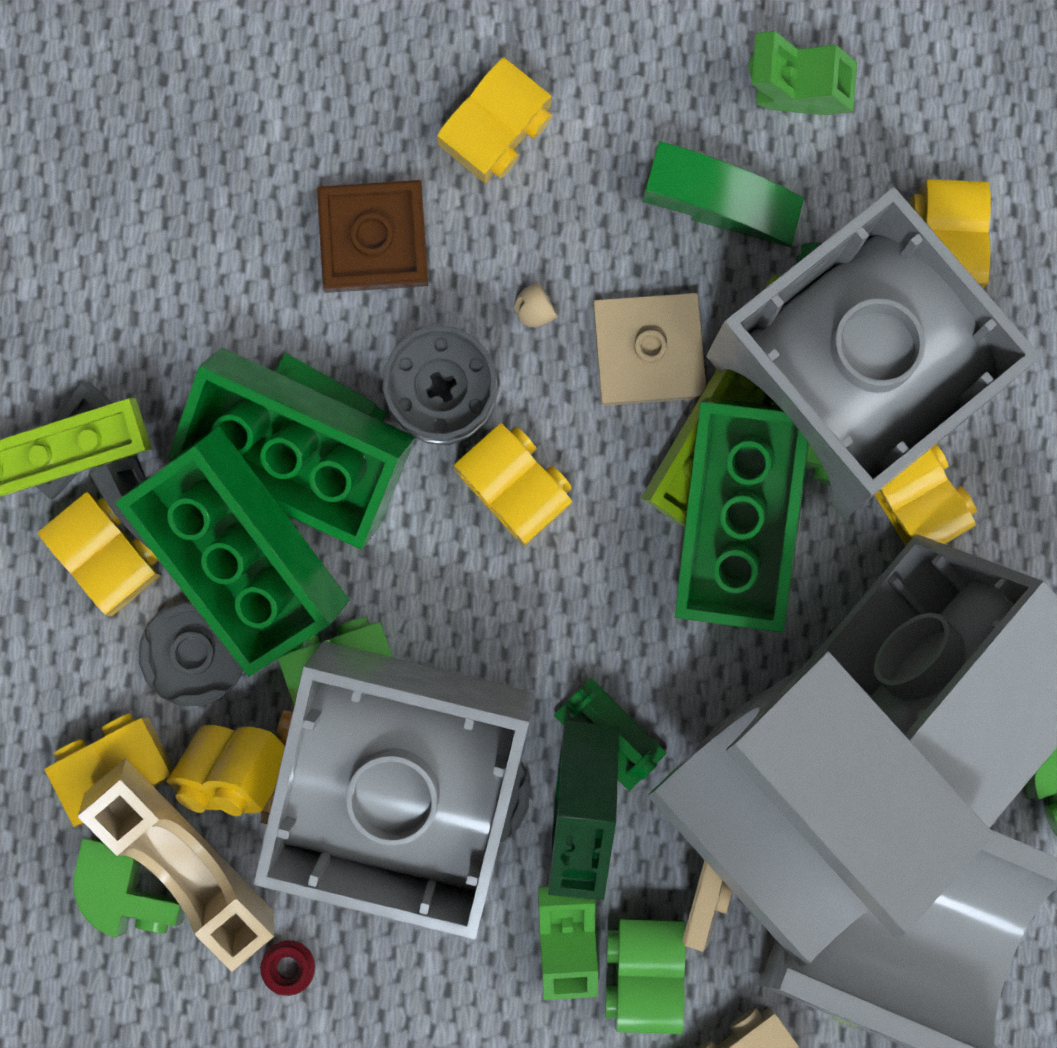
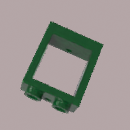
M564 721L554 799L548 895L604 900L616 827L619 726Z

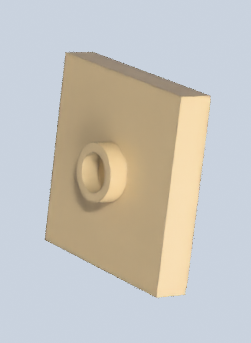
M698 293L594 300L593 309L601 406L692 400L701 397L706 388Z
M706 861L703 864L682 941L685 943L684 946L702 952L708 947L717 912L727 914L733 891Z

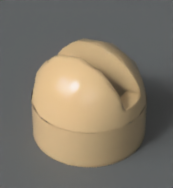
M538 281L523 289L515 300V313L518 315L519 321L527 327H541L559 317Z

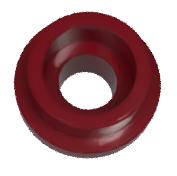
M283 940L272 945L265 952L260 967L265 985L274 993L282 996H292L304 991L312 982L316 970L312 952L303 943L295 940ZM291 957L296 960L299 967L296 976L286 978L280 974L278 965L282 958Z

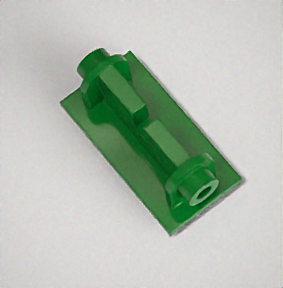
M592 678L553 715L563 726L564 721L619 726L618 781L629 792L640 780H644L656 768L657 763L667 754Z

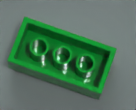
M221 348L199 365L167 460L170 461L220 426L287 516L362 550L381 525L416 437L225 348Z
M706 397L700 402L674 618L784 632L787 621L809 443L779 406Z
M220 426L140 481L115 502L248 677L330 626L350 601Z

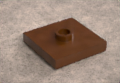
M421 180L317 187L324 293L429 286Z

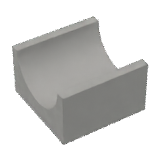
M893 187L726 319L706 357L719 372L724 369H730L751 380L792 420L819 458L832 487L833 499L831 505L845 520L1035 363L1041 355L898 190Z
M918 534L913 537L804 665L806 666L829 651L988 828L992 826L1057 748V595L1040 579Z
M324 641L303 667L253 885L476 940L526 738L535 693Z
M829 651L735 709L647 795L799 966L810 964L841 932L869 910L894 938L907 934L995 835Z
M991 830L995 835L907 934L894 938L869 910L841 932L810 964L799 966L775 939L758 985L905 1048H995V1020L1005 978L1016 949L1033 916L1046 898L1057 889V857Z

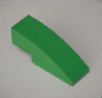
M659 141L642 202L691 215V220L791 248L804 197L777 183L727 162Z

